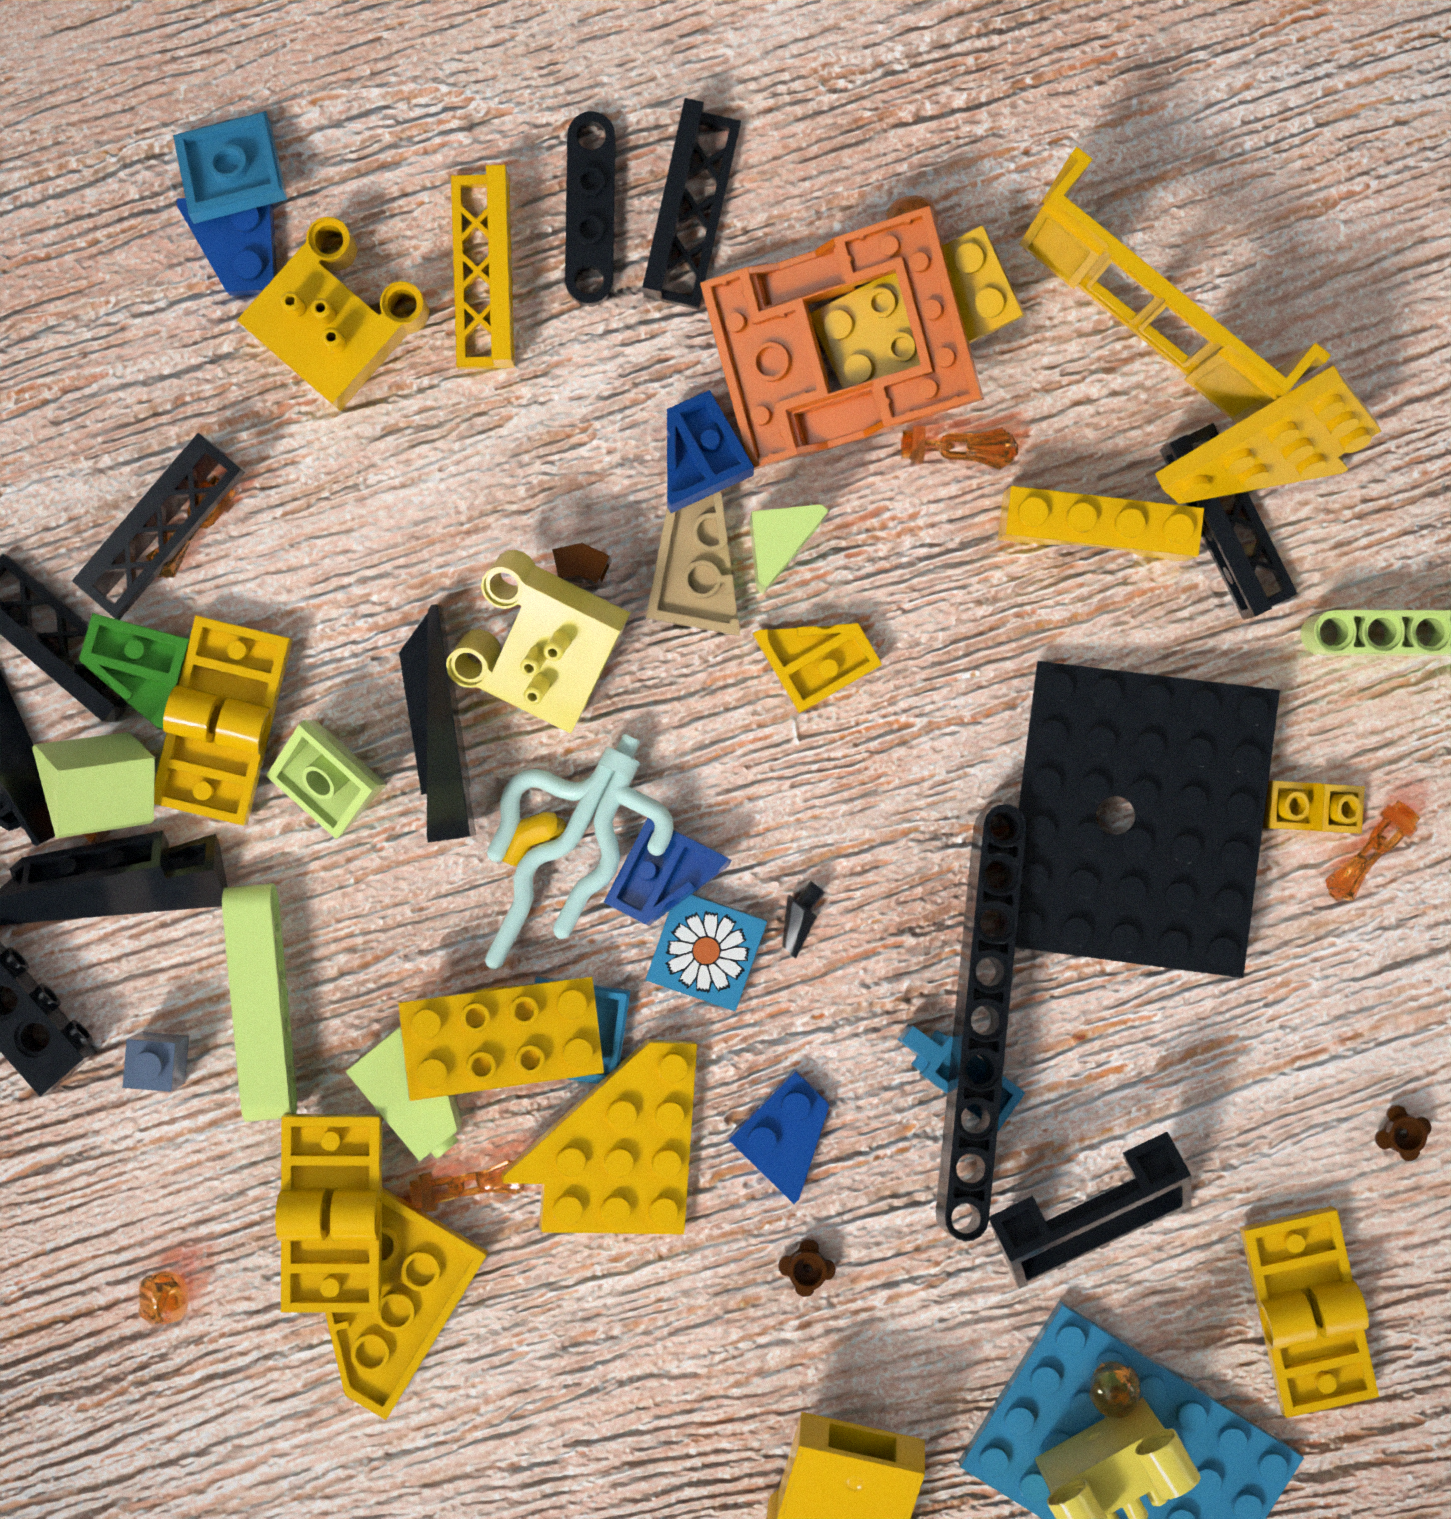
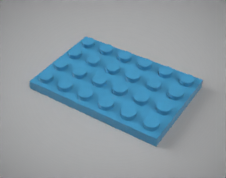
M1059 1301L959 1458L958 1463L962 1469L1041 1519H1056L1047 1504V1499L1051 1493L1034 1458L1142 1397L1163 1427L1176 1431L1201 1477L1198 1484L1192 1490L1177 1498L1168 1499L1161 1506H1153L1146 1494L1141 1496L1140 1500L1148 1512L1147 1519H1266L1304 1457L1299 1451ZM1123 1508L1116 1511L1120 1519H1128Z

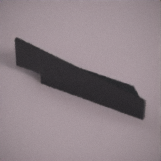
M440 604L430 606L424 619L399 652L421 795L427 794L428 843L476 835L469 791L471 785L455 684L448 675L446 667L450 652L443 608Z
M0 670V826L8 831L20 827L23 828L31 839V843L38 846L54 838L55 833L32 749L34 746Z
M162 830L22 857L9 868L12 878L0 888V925L222 906L223 890L228 885L219 840L216 834L169 848V842Z

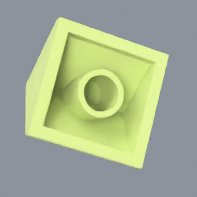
M822 504L751 511L749 525L756 589L760 593L765 594L822 524L829 512Z
M305 719L297 726L266 775L335 839H338L388 785L318 721Z
M130 732L34 744L32 749L56 838L151 824L154 821L155 757Z

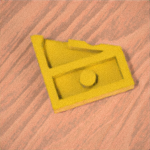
M858 623L775 630L765 629L758 630L752 634L798 713L805 711L882 665Z

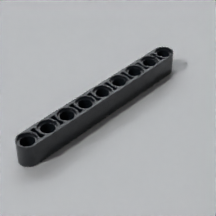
M1008 804L997 805L981 812L973 826L935 1211L936 1221L940 1228L952 1237L962 1241H974L981 1237L987 1229L990 1214L1026 839V820L1022 812ZM994 815L1002 816L1009 824V833L1004 841L994 837L990 830V822ZM991 862L997 863L1004 871L1005 879L998 889L988 884L985 877L986 868ZM987 910L997 914L1000 920L999 931L992 937L983 932L980 923L982 915ZM984 958L989 959L995 967V977L987 985L982 984L976 976L977 964ZM980 1006L987 1009L991 1017L989 1028L981 1034L977 1033L971 1025L972 1013ZM979 1055L986 1063V1072L981 1080L972 1082L966 1073V1066L972 1057ZM975 1104L981 1111V1121L977 1128L967 1131L962 1125L961 1116L966 1107ZM972 1154L977 1163L976 1171L972 1177L961 1180L957 1174V1163L962 1156ZM961 1204H969L972 1210L971 1221L967 1226L955 1229L952 1224L954 1209Z

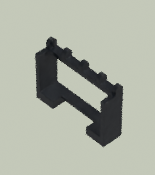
M1168 1131L1123 1152V1159L1134 1177L1133 1180L1045 1221L1034 1197L1031 1196L988 1217L997 1244L1019 1289L1027 1286L1028 1282L1055 1269L1060 1270L1067 1267L1066 1264L1099 1248L1102 1250L1109 1247L1110 1243L1141 1228L1146 1229L1152 1226L1153 1222L1176 1211H1184L1191 1207V1174Z

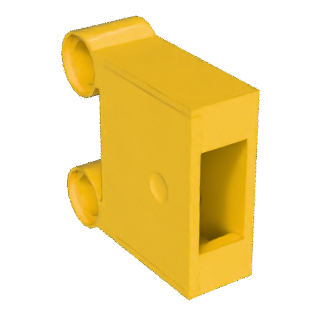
M323 217L311 224L307 231L306 242L237 321L335 408L341 411L408 334L418 332L425 326L429 318V308L416 286L409 282L398 281L391 283L382 292L380 297L382 313L378 315L329 272V270H344L352 265L357 257L358 248L354 237L342 221L334 217ZM335 234L343 237V245L337 252L325 254L321 251L322 243L328 236ZM407 297L416 300V309L412 315L406 318L394 316V306L400 299Z
M801 1412L779 1490L771 1494L768 1499L766 1519H910L925 1476V1439Z

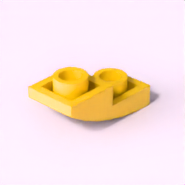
M1269 780L1263 828L1362 834L1365 786Z

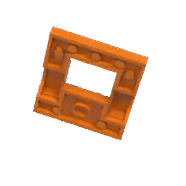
M930 206L834 237L814 251L777 263L745 267L700 283L744 449L754 466V470L799 456L807 457L894 430V427L984 400L933 208ZM896 273L921 365L831 392L808 305L857 290V285Z

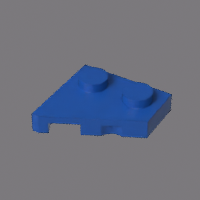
M176 198L178 209L225 291L230 296L259 295L277 275L273 204L194 224L188 214L186 199Z
M710 390L667 409V508L670 513L676 512L754 476L752 462Z
M647 818L603 902L648 926L729 867L732 861L728 857L673 830L671 840L665 852L659 856L649 853L647 845L654 832L655 825L650 818Z
M794 1069L728 1136V1140L793 1204L800 1198L830 1106L829 1102Z

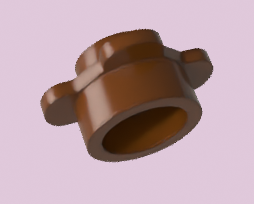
M1393 1105L1386 1112L1387 1121L1383 1129L1375 1134V1142L1379 1148L1383 1150L1390 1148L1399 1152L1400 1157L1405 1161H1413L1418 1158L1420 1151L1427 1142V1137L1431 1132V1124L1427 1118L1422 1116L1415 1118L1407 1114L1403 1106ZM1401 1129H1406L1407 1135L1405 1137L1399 1136Z
M813 1239L802 1240L799 1249L790 1256L785 1255L781 1257L778 1264L780 1273L784 1276H789L795 1286L796 1293L802 1297L811 1296L815 1289L819 1288L825 1280L832 1279L836 1272L834 1262L826 1260L819 1252L818 1243ZM808 1263L812 1266L809 1272L803 1271L802 1267L804 1264Z

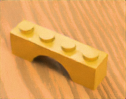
M1010 486L1003 492L998 540L1036 545L1101 547L1130 552L1140 557L1186 562L1199 557L1204 508Z

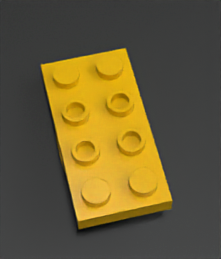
M983 225L943 245L969 344L1025 317L989 234ZM896 273L876 279L810 313L815 330L842 389L921 365Z
M195 615L179 684L172 689L165 707L163 730L166 732V737L154 782V804L242 826L248 825L293 639Z
M592 976L519 986L492 987L467 993L397 1002L410 1101L604 1073Z
M284 1114L281 1117V1191L278 1194L275 1213L276 1237L278 1241H281V1313H379L381 1309L382 1116L380 1114Z
M1333 1206L1239 1227L1279 1406L1284 1417L1290 1418L1379 1397L1364 1330L1369 1327L1368 1312L1361 1290L1352 1277L1338 1210Z

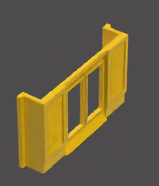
M1079 147L1073 150L1041 201L1044 205L1020 241L1019 245L1071 288L1075 289L1078 286L1184 373L1186 375L1184 380L1236 423L1285 395L1299 379L1326 363L1331 355L1315 342L1277 369L1273 368L1071 202L1068 196L1093 160ZM1112 262L1154 296L1138 314L1097 282V279ZM1166 307L1208 340L1189 357L1149 325Z

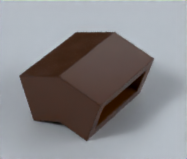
M584 543L552 549L558 577L568 582L583 580L600 588L612 562L610 555Z

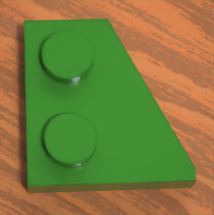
M92 613L79 661L157 729L163 730L165 707L172 689L178 685L189 639Z

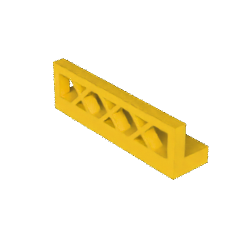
M486 165V174L451 175L456 367L458 370L515 368L510 177L506 165ZM462 188H487V208L477 219L463 207ZM463 216L471 223L465 231H463ZM486 221H488V230L483 226ZM477 230L488 239V256L478 267L464 255V244ZM464 264L473 271L466 280ZM488 267H489V277L484 274V272L488 269ZM478 278L484 281L490 289V304L480 314H477L465 300V292ZM466 312L474 318V321L467 328ZM489 316L491 326L485 321ZM481 325L491 334V356L467 357V339Z

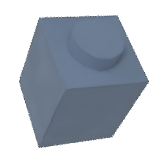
M140 1032L126 1040L122 1088L172 1092L185 1084L189 1036Z

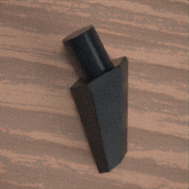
M812 881L808 883L797 899L791 895L787 897L782 946L795 959L815 919L818 917L811 911L826 893Z

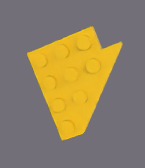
M1333 365L1156 472L1155 475L1162 489L1178 504L1343 474L1349 469L1341 455L1361 450L1370 443L1373 436L1382 432L1368 408Z
M646 1039L502 1171L501 1179L503 1183L542 1184L539 1222L541 1232L685 1234L697 1043L686 1040Z
M382 1187L381 1309L379 1313H325L345 1396L387 1420L489 1251Z

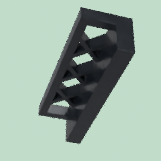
M684 99L642 286L643 298L696 310L700 309L703 295L700 283L706 281L741 126V120L705 113L704 102ZM701 126L729 132L725 148L710 158H707L698 143ZM696 153L702 163L692 168ZM722 160L718 175L713 165ZM707 170L717 185L716 191L713 196L697 205L687 189L689 180ZM686 199V201L691 207V210L687 211L682 215L683 206ZM712 206L708 222L702 212ZM696 216L706 231L705 240L687 252L677 237L678 228ZM674 246H676L681 256L671 262ZM701 253L699 266L697 268L691 258ZM685 262L696 278L692 296L665 290L668 273Z
M1214 423L1167 444L1159 451L1168 466L1193 451L1192 444L1204 438L1209 441L1219 435ZM1248 492L1234 494L1236 499L1231 514L1225 513L1218 497L1186 503L1190 507L1204 508L1201 536L1243 620L1256 617L1272 609V606L1298 594ZM1240 509L1242 510L1246 520L1238 517ZM1235 525L1252 530L1257 541L1251 557L1246 555L1234 531ZM1261 552H1263L1268 563L1259 560ZM1256 567L1272 572L1281 591L1267 597L1255 574Z
M197 433L74 577L72 582L112 617L120 620L244 475L245 471L226 456L227 454L200 433ZM218 464L227 470L214 487L199 488ZM199 496H206L199 504ZM190 499V516L184 523L167 525ZM167 533H174L168 540ZM158 536L159 552L151 561L136 562ZM144 569L136 578V570ZM126 573L127 590L114 603L107 597V594Z
M2 554L0 556V577L8 570L19 580L21 601L3 602L0 599V635L102 722H116L130 705L121 697L117 699L106 690L105 683L96 675L94 679L84 670L89 669L83 664H76L69 658L67 637H86L89 624L11 557ZM30 590L41 599L30 600ZM49 605L56 611L58 632H38L32 626L31 606ZM21 607L22 617L11 608ZM66 620L77 630L67 631ZM58 638L59 649L48 639Z

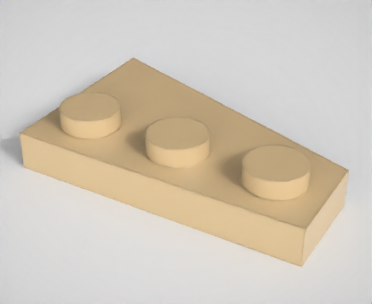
M721 491L673 513H670L668 508L666 509L646 619L741 636Z

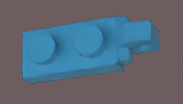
M908 1024L897 1040L917 1054L911 1065L920 1071L919 1074L947 1094L953 1037L947 1034L945 1036L940 1031L935 1030L929 1038L916 1027ZM976 1055L968 1061L966 1073L972 1082L981 1080L986 1072V1063ZM1004 1076L1002 1079L998 1131L1025 1095L1022 1089ZM972 1104L965 1108L981 1120V1111L978 1106Z

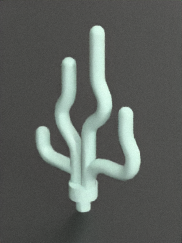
M623 734L616 750L607 746L595 771L584 781H567L549 771L536 768L523 770L516 774L504 787L500 799V825L487 850V856L493 862H500L506 855L516 828L520 823V799L526 790L536 787L558 798L579 801L560 837L553 841L539 844L529 850L518 863L513 877L514 899L486 955L485 963L488 968L496 970L504 964L529 914L534 899L533 877L535 871L545 862L559 859L573 851L582 839L595 811L594 827L595 836L601 849L600 863L595 870L580 879L570 892L553 927V933L557 938L565 939L570 936L588 899L606 886L617 871L620 851L613 829V819L620 804L650 818L654 822L655 828L647 845L648 851L654 856H659L665 852L674 830L673 818L670 812L659 801L629 787L641 764L633 759L641 743L639 740Z

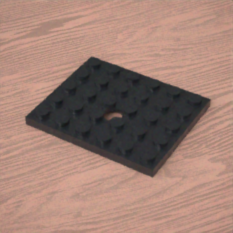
M1037 661L1018 810L1022 812L1026 820V839L1015 948L1244 978L1280 690ZM1113 796L1126 799L1134 810V821L1131 827L1124 833L1116 835L1102 830L1096 819V812L1100 803Z

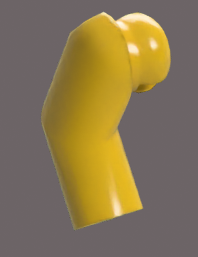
M541 812L520 820L502 861L517 867L526 852L531 850L534 845L549 840L553 841L560 837L567 827L566 822L551 812Z

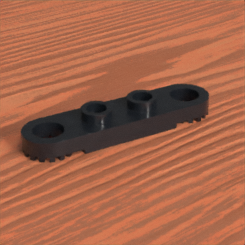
M594 111L584 112L576 116L570 123L567 132L565 284L570 297L576 303L589 307H594L602 304L605 300L607 301L612 293L614 284L616 136L611 121L605 115ZM594 125L604 131L606 137L604 143L599 148L589 150L579 144L578 138L583 128ZM592 268L601 273L603 284L595 293H583L576 287L577 275L581 271L583 272L584 269L589 270Z

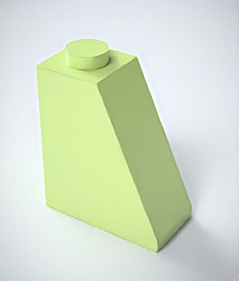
M400 1027L346 1071V1074L419 1162L430 1153L436 1159L458 1142L454 1133L461 1126L462 1119L455 1095L415 1101L409 1100Z

